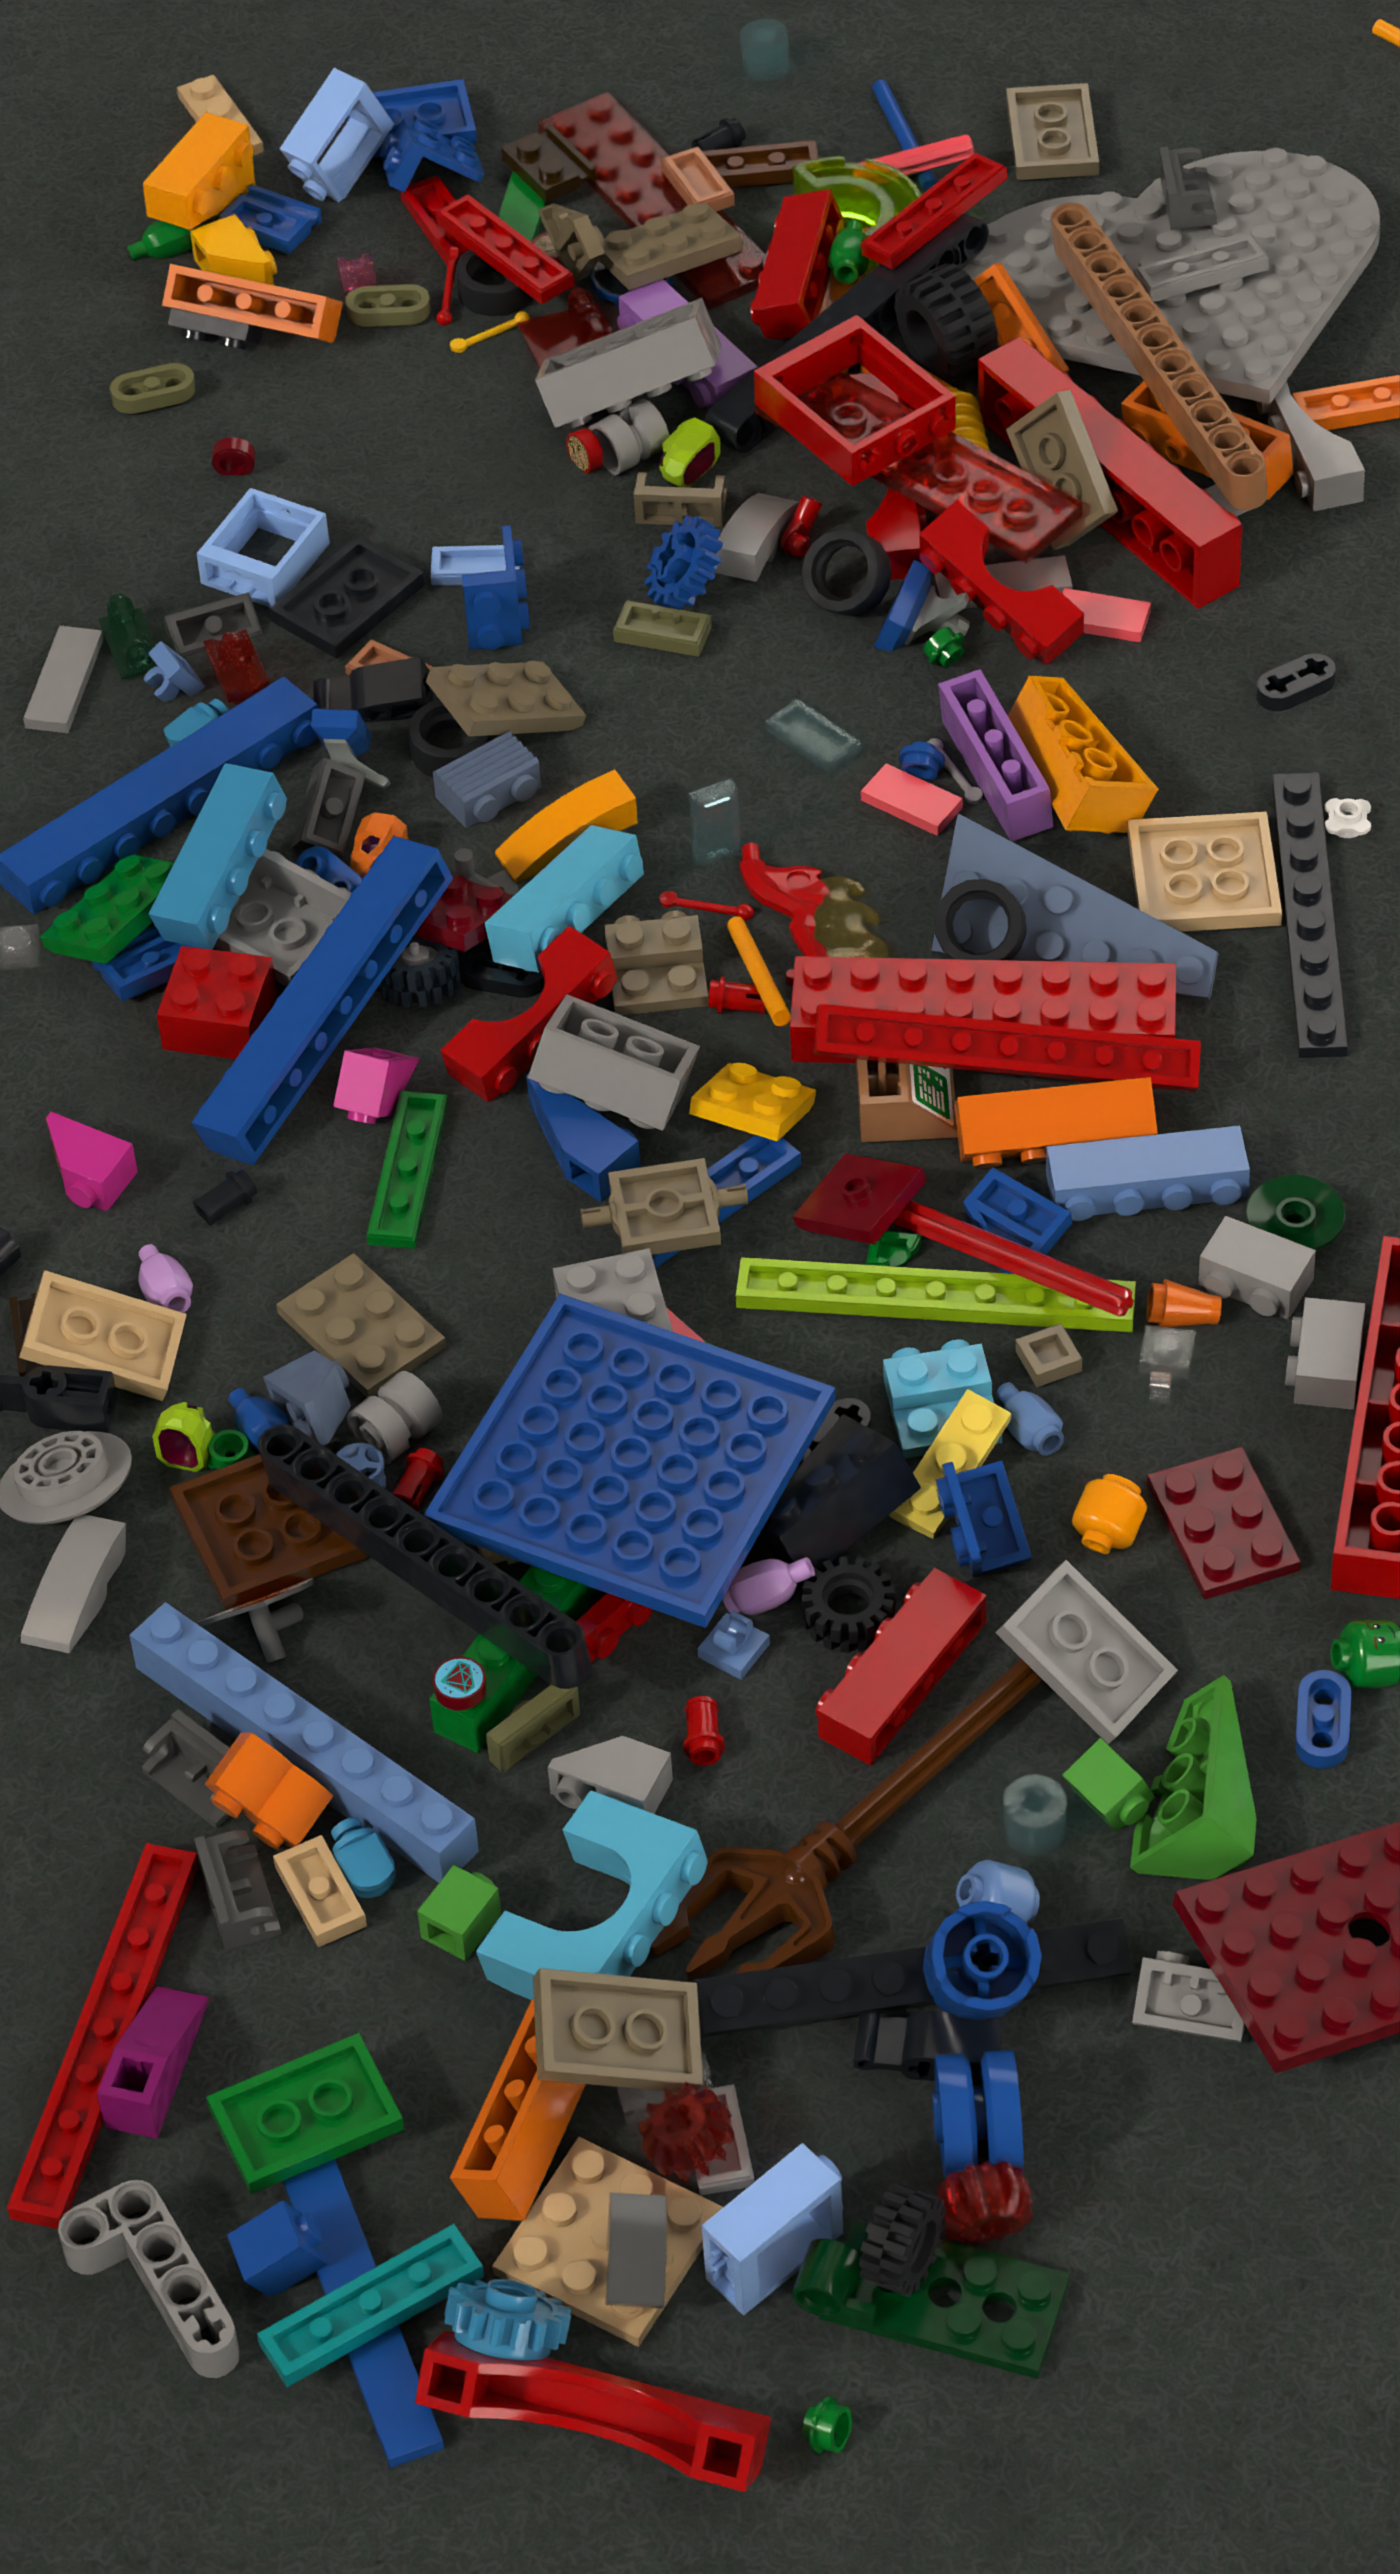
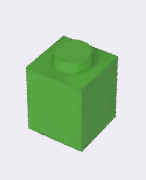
M1101 1738L1062 1774L1072 1790L1115 1832L1125 1825L1130 1826L1138 1822L1147 1812L1149 1803L1155 1798L1144 1779Z
M453 1865L417 1911L421 1938L466 1961L502 1915L498 1888L485 1875L478 1872L469 1873Z

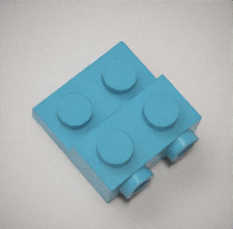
M952 1340L944 1344L941 1350L920 1353L919 1350L909 1347L896 1351L892 1358L883 1359L884 1385L901 1453L905 1459L926 1454L967 1389L994 1403L992 1381L982 1344L969 1345L964 1340ZM1002 1435L996 1444L1002 1443Z

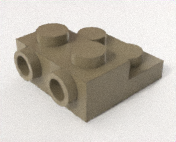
M669 911L661 919L640 921L639 918L628 915L618 918L614 924L604 925L606 950L611 953L618 979L612 988L614 1011L616 1014L629 1015L708 1006L709 999L698 915L687 916L681 911Z

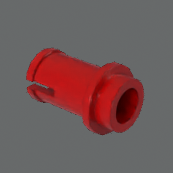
M721 976L720 981L711 980L708 1008L717 1009V1014H722V1009L765 1014V1005L755 984L727 982L724 976Z
M419 1448L416 1453L408 1455L405 1463L407 1469L395 1490L391 1492L397 1498H402L404 1503L419 1512L421 1504L434 1481H440L444 1474L442 1458L434 1451L426 1448Z
M708 1696L693 1697L684 1706L688 1737L684 1740L683 1750L693 1764L699 1766L712 1765L719 1761L721 1754L725 1750L724 1738L719 1735L718 1704L716 1700Z

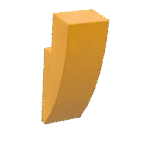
M614 769L570 791L538 812L495 850V855L515 883L535 876L591 825L621 831L638 824L636 797Z

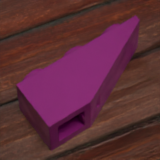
M159 1986L155 1988L115 2046L97 2092L105 2128L158 2139L208 2006V1997Z

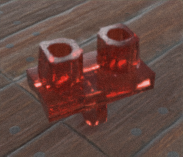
M246 629L240 630L236 634L227 632L222 636V640L208 639L203 641L207 657L228 703L233 702L236 707L270 685V681Z

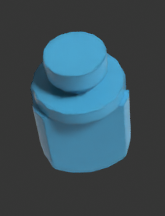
M213 699L207 705L199 702L187 709L164 728V733L170 747L228 712V708L220 700Z
M357 1817L345 1819L334 1826L331 1830V1835L336 1844L333 1846L332 1853L354 1895L360 1898H374L387 1892L395 1882V1862L379 1833H375L373 1828H364Z

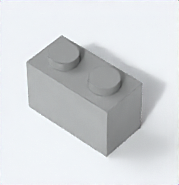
M1225 1216L1200 1255L1198 1285L1205 1287L1211 1295L1221 1296V1299L1231 1297L1249 1304L1253 1310L1261 1315L1272 1316L1275 1314L1289 1320L1314 1279L1316 1250Z
M1305 1297L1303 1317L1293 1316L1290 1346L1299 1347L1298 1356L1288 1355L1285 1385L1295 1386V1404L1354 1410L1365 1303Z

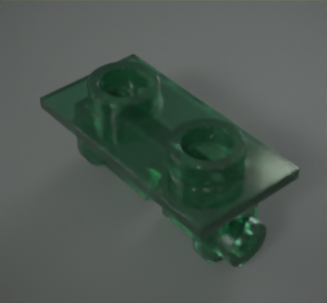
M117 593L112 595L107 604L108 616L98 618L121 680L146 674L152 668L157 667V664L148 654L156 644L141 607L134 609L132 600L124 594Z

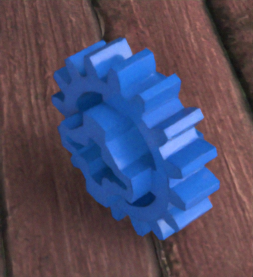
M686 515L683 523L675 521L672 531L662 534L663 543L661 547H654L650 563L647 564L646 569L652 571L651 575L645 580V585L651 587L647 596L652 598L654 603L662 607L683 610L685 604L692 607L695 603V596L706 593L705 583L707 580H714L717 565L721 563V558L716 556V553L723 547V542L717 540L721 533L720 530L714 528V524L698 516L693 518Z

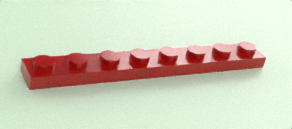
M819 1003L816 1009L813 1055L1096 1083L1151 1077L1152 1088L1195 1092L1199 1087L1201 1041Z
M150 1843L145 1844L8 2203L7 2210L10 2219L58 2229L60 2220L71 2209L104 2121L97 2092L115 2046L151 1995L199 1866L197 1853Z

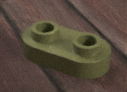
M414 284L363 286L352 290L345 300L349 321L361 327L415 325L426 320L431 313L428 291Z
M170 363L125 373L116 377L110 385L114 408L126 414H136L184 403L191 399L196 391L192 369L180 363Z

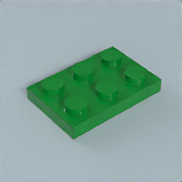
M132 854L121 859L107 877L100 883L88 888L84 893V897L69 911L61 913L54 919L53 925L39 937L46 949L56 954L107 964L153 922L148 914L174 862Z
M359 2033L206 2097L208 2108L250 2195L404 2130L403 2118Z

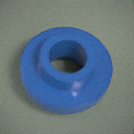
M918 741L901 749L899 762L902 765V771L917 778L934 780L938 772L944 767L945 757L933 744Z

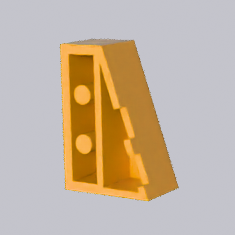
M205 112L143 182L147 217L191 230L225 210L240 194L246 195L248 187L251 184L255 185L253 167L254 147L250 141L249 125Z

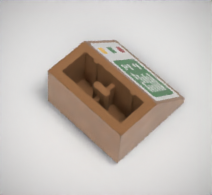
M856 1059L861 1143L958 1138L954 1109L955 1092L952 1068Z

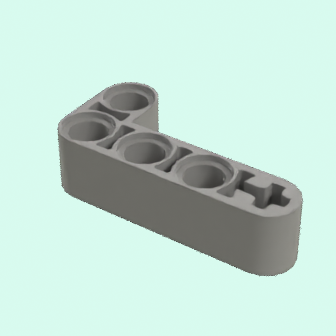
M130 2180L121 2183L64 2214L59 2222L58 2233L66 2263L73 2271L92 2275L129 2258L191 2367L199 2375L206 2378L225 2376L236 2367L239 2362L240 2349L233 2320L158 2192L151 2184L142 2180ZM135 2213H147L138 2219H128V2217ZM96 2238L90 2244L78 2245L84 2239ZM171 2255V2257L165 2261H152L157 2256ZM187 2297L197 2298L194 2302L187 2305L176 2304ZM206 2327L214 2345H211L206 2339L202 2340L201 2331Z

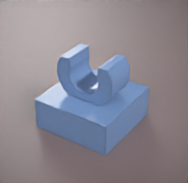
M162 641L148 653L157 664V667L147 672L144 681L153 688L161 685L154 692L160 700L170 701L175 699L179 689L187 695L193 696L206 687L188 662Z
M732 1611L731 1614L726 1613L697 1648L698 1658L742 1680L770 1645V1635L753 1627L752 1620Z

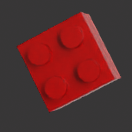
M181 946L157 1012L162 1049L236 1059L248 1043L251 1035L258 1029L273 1007L277 995V985L272 957Z

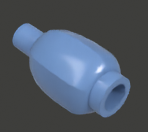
M1010 1382L1002 1384L998 1388L996 1395L1004 1404L1003 1409L1011 1412V1421L1007 1426L1009 1432L1029 1451H1038L1044 1456L1058 1451L1064 1442V1435L1061 1432L1063 1422L1058 1414L1038 1395L1028 1391L1019 1392Z

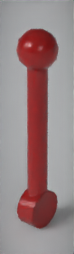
M450 246L442 308L436 315L438 324L442 326L449 325L453 320L450 313V305L459 251L457 246Z
M672 891L663 892L659 896L660 904L666 908L680 906L734 915L743 918L744 921L751 919L754 914L753 908L746 903L736 907L678 898L677 894Z

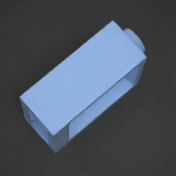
M333 68L279 149L290 162L288 165L289 170L304 181L303 189L309 195L319 201H323L327 196L340 202L347 196L394 126V123L365 82ZM349 115L350 119L318 165V159Z
M250 488L197 552L201 584L235 596L249 592L253 602L272 607L298 584L330 544L326 513ZM258 528L296 541L277 566L238 554Z
M802 2143L701 2225L706 2280L743 2315L747 2314L801 2269L809 2244L813 2240L821 2238L836 2240L843 2234L842 2176L835 2164L824 2155L817 2157Z

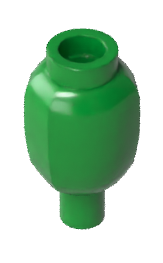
M856 219L849 220L846 228L837 233L828 255L827 264L835 279L845 284L853 283L858 277L863 275L868 269L870 260L862 255L860 243L867 237L862 232V223Z
M158 220L146 228L141 241L131 244L127 248L133 261L146 256L155 259L174 257L192 249L190 230Z

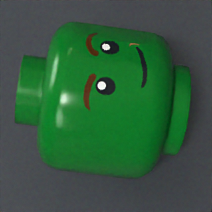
M1355 1620L1348 1622L1342 1629L1339 1639H1334L1331 1645L1330 1656L1333 1668L1340 1670L1341 1675L1353 1688H1387L1396 1686L1400 1681V1627L1391 1620Z

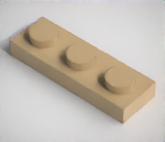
M214 74L205 78H198L193 82L177 87L178 98L196 122L207 112L248 124L250 141L254 147L253 155L264 152L262 140Z

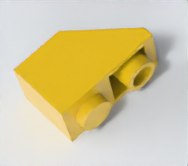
M236 214L190 230L194 260L201 270L274 285L273 275L277 274V266L272 254L268 250H262L251 227L246 228Z

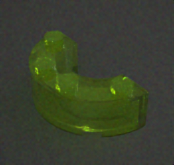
M832 156L813 159L793 166L794 195L831 189L845 220L844 223L856 219L864 227L870 228L864 232V240L921 196L919 189L905 174L892 166L868 158L865 159V164L845 163V156ZM869 259L868 269L865 273L868 274L880 263Z

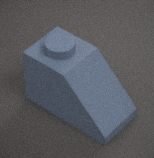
M314 1350L263 1377L271 1400L285 1413L290 1425L298 1428L322 1446L330 1442L351 1407L345 1388L349 1387V1381L344 1369L336 1360L331 1361Z

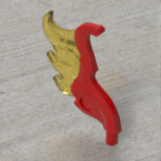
M750 842L742 846V861L739 862V871L746 888L761 904L792 919L789 924V932L803 956L888 958L889 951L886 944L879 937L870 934L861 926L865 921L878 925L879 917L877 913L867 905L853 901L848 897L850 894L858 897L865 896V889L857 881L841 876L821 880L822 870L803 865L778 868L768 866L761 860L758 844ZM790 969L786 972V983L789 986H793L794 969Z

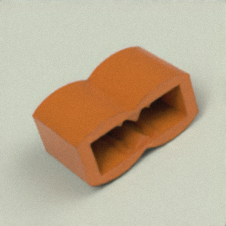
M240 1733L204 1784L215 1793L211 1799L214 1805L234 1818H237L240 1813L245 1815L256 1825L252 1833L262 1842L276 1850L282 1844L287 1847L299 1845L333 1797L324 1786L293 1765L280 1752L253 1733Z

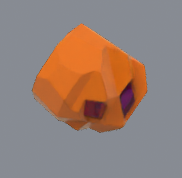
M373 812L362 818L355 835L350 867L364 878L378 855L382 853L393 836L408 840L407 825L395 815Z

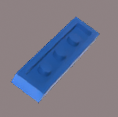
M755 1135L707 1169L708 1176L715 1183L717 1189L746 1184L749 1203L800 1167L801 1152L784 1138L776 1142ZM746 1204L720 1208L718 1223H721ZM681 1250L653 1254L652 1259L655 1268Z

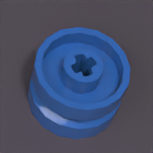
M1014 2051L985 2052L979 2062L980 2087L973 2088L970 2063L963 2053L935 2055V2091H932V2110L935 2141L940 2143L944 2179L973 2176L978 2167L977 2141L985 2142L987 2164L994 2175L1023 2173L1022 2118Z

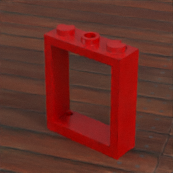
M858 315L754 370L755 404L851 486L860 483L870 476L876 475L881 470L912 455L915 451L956 429V396ZM859 363L913 407L915 411L853 445L796 396Z

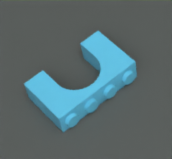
M590 1790L563 1828V1833L574 1862L618 1878L630 1885L625 1902L613 1916L603 1923L589 1929L569 1932L554 1930L504 1911L476 1950L487 1980L517 1995L532 2000L534 1999L533 1976L539 1968L630 1976L636 1967L644 1963L649 1954L650 1946L664 1926L669 1925L673 1921L679 1904L692 1885L698 1884L705 1873L708 1860L697 1830Z

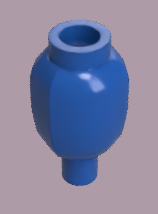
M237 1388L230 1393L228 1401L235 1409L234 1425L237 1431H240L247 1437L249 1446L254 1452L260 1454L258 1441L264 1431L280 1424L290 1425L285 1413L270 1399L250 1396L243 1388Z

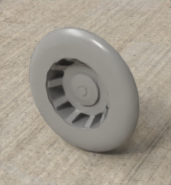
M68 1431L46 1437L30 1446L4 1473L0 1480V1508L5 1514L16 1521L36 1525L60 1523L80 1517L101 1506L123 1485L132 1465L129 1446L115 1435L97 1431Z

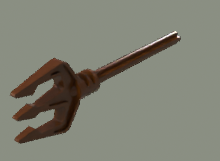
M1020 1659L836 1824L833 1825L827 1821H821L813 1829V1834L804 1836L800 1840L799 1846H793L785 1854L779 1850L723 1847L715 1850L707 1859L708 1864L700 1882L692 1885L679 1904L673 1921L663 1927L652 1943V1954L654 1956L660 1955L690 1938V1921L725 1889L731 1887L748 1895L721 1932L705 1938L686 1968L688 1980H694L727 1963L733 1950L782 1922H792L799 1930L764 1962L743 1963L735 1974L807 1964L830 1952L835 1947L836 1937L823 1892L828 1887L827 1881H835L841 1875L840 1869L846 1870L857 1861L855 1851L857 1845L1043 1679Z

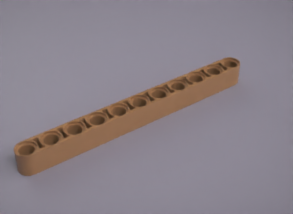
M1073 202L1057 206L1050 216L1054 250L1057 257L1227 501L1234 508L1240 510H1251L1262 506L1267 500L1268 490L1265 460L1261 452L1089 210L1084 205Z

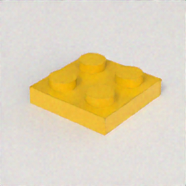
M728 1063L691 1097L689 1114L778 1142L810 1111L815 1102L816 1090L802 1086L798 1080L791 1077H773L757 1072V1069L749 1064Z

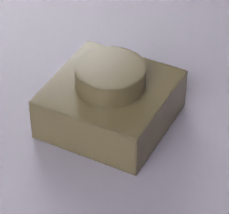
M1061 1323L1016 1339V1353L1036 1387L1082 1372V1357Z

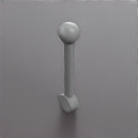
M932 738L927 741L944 755V767L965 792L966 801L971 804L980 803L983 800L982 790L970 785L943 751L944 745L942 741L938 738Z

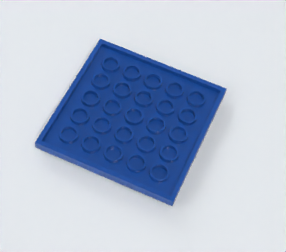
M560 1293L423 1516L458 1540L706 1628L836 1400L835 1387Z

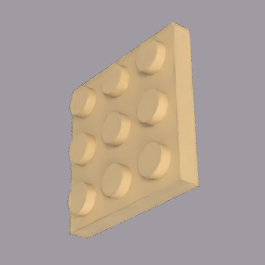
M1267 811L1128 820V839L1137 909L1180 932L1281 926L1282 909Z
M578 2137L529 2210L525 2221L521 2222L493 2264V2274L505 2280L528 2284L537 2291L546 2292V2298L562 2300V2306L569 2307L571 2309L570 2313L639 2347L703 2249L701 2225L723 2207ZM610 2192L667 2196L665 2300L662 2309L605 2305Z

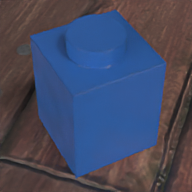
M283 2200L227 2235L244 2281L268 2297L284 2292L327 2265L320 2243L324 2241V2235L316 2219L309 2212L301 2213Z

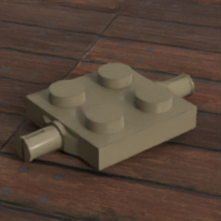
M705 1158L608 1172L611 1192L609 1205L586 1209L581 1208L580 1214L583 1230L612 1224L613 1229L620 1237L623 1254L650 1248L651 1255L721 1244V1233L718 1223L720 1208L743 1204L748 1205L746 1184L717 1189L715 1183L708 1176Z

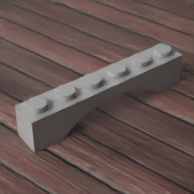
M1287 381L1270 404L1255 401L1258 412L1260 414H1268V426L1290 434L1295 487L1300 498L1307 497L1313 512L1364 501L1365 469L1352 443L1321 427L1300 409L1290 393Z

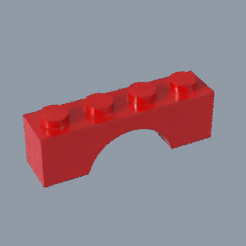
M956 500L919 533V557L926 568L934 574L940 572L951 582V587L957 595L966 592L970 598L969 602L972 601L982 610L986 621L995 630L1001 631L1003 629L1014 639L1016 647L1026 658L1030 660L1036 658L1044 665H1047L1084 633V612L1053 585L1033 591H1020L1004 586L991 576L984 564V558L989 549V527L960 501Z
M570 925L537 956L545 985L541 996L530 1009L517 1017L505 1021L487 1022L472 1019L440 1050L448 1075L488 1103L500 1093L510 1091L517 1082V1079L533 1064L544 1028L566 994L594 1004L598 999L606 997L618 981L611 953Z

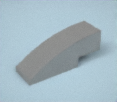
M763 493L753 495L746 500L732 515L717 539L723 542V547L716 553V556L721 558V563L717 565L715 573L757 582L766 562L773 561L781 545L780 538L791 521L800 501Z
M85 1514L74 1518L56 1548L42 1577L21 1632V1643L65 1653L71 1652L102 1608L107 1597V1583L120 1566L126 1553V1523Z

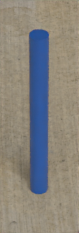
M877 80L872 85V90L902 150L919 147L885 80ZM932 170L915 174L923 191L930 189L937 183Z

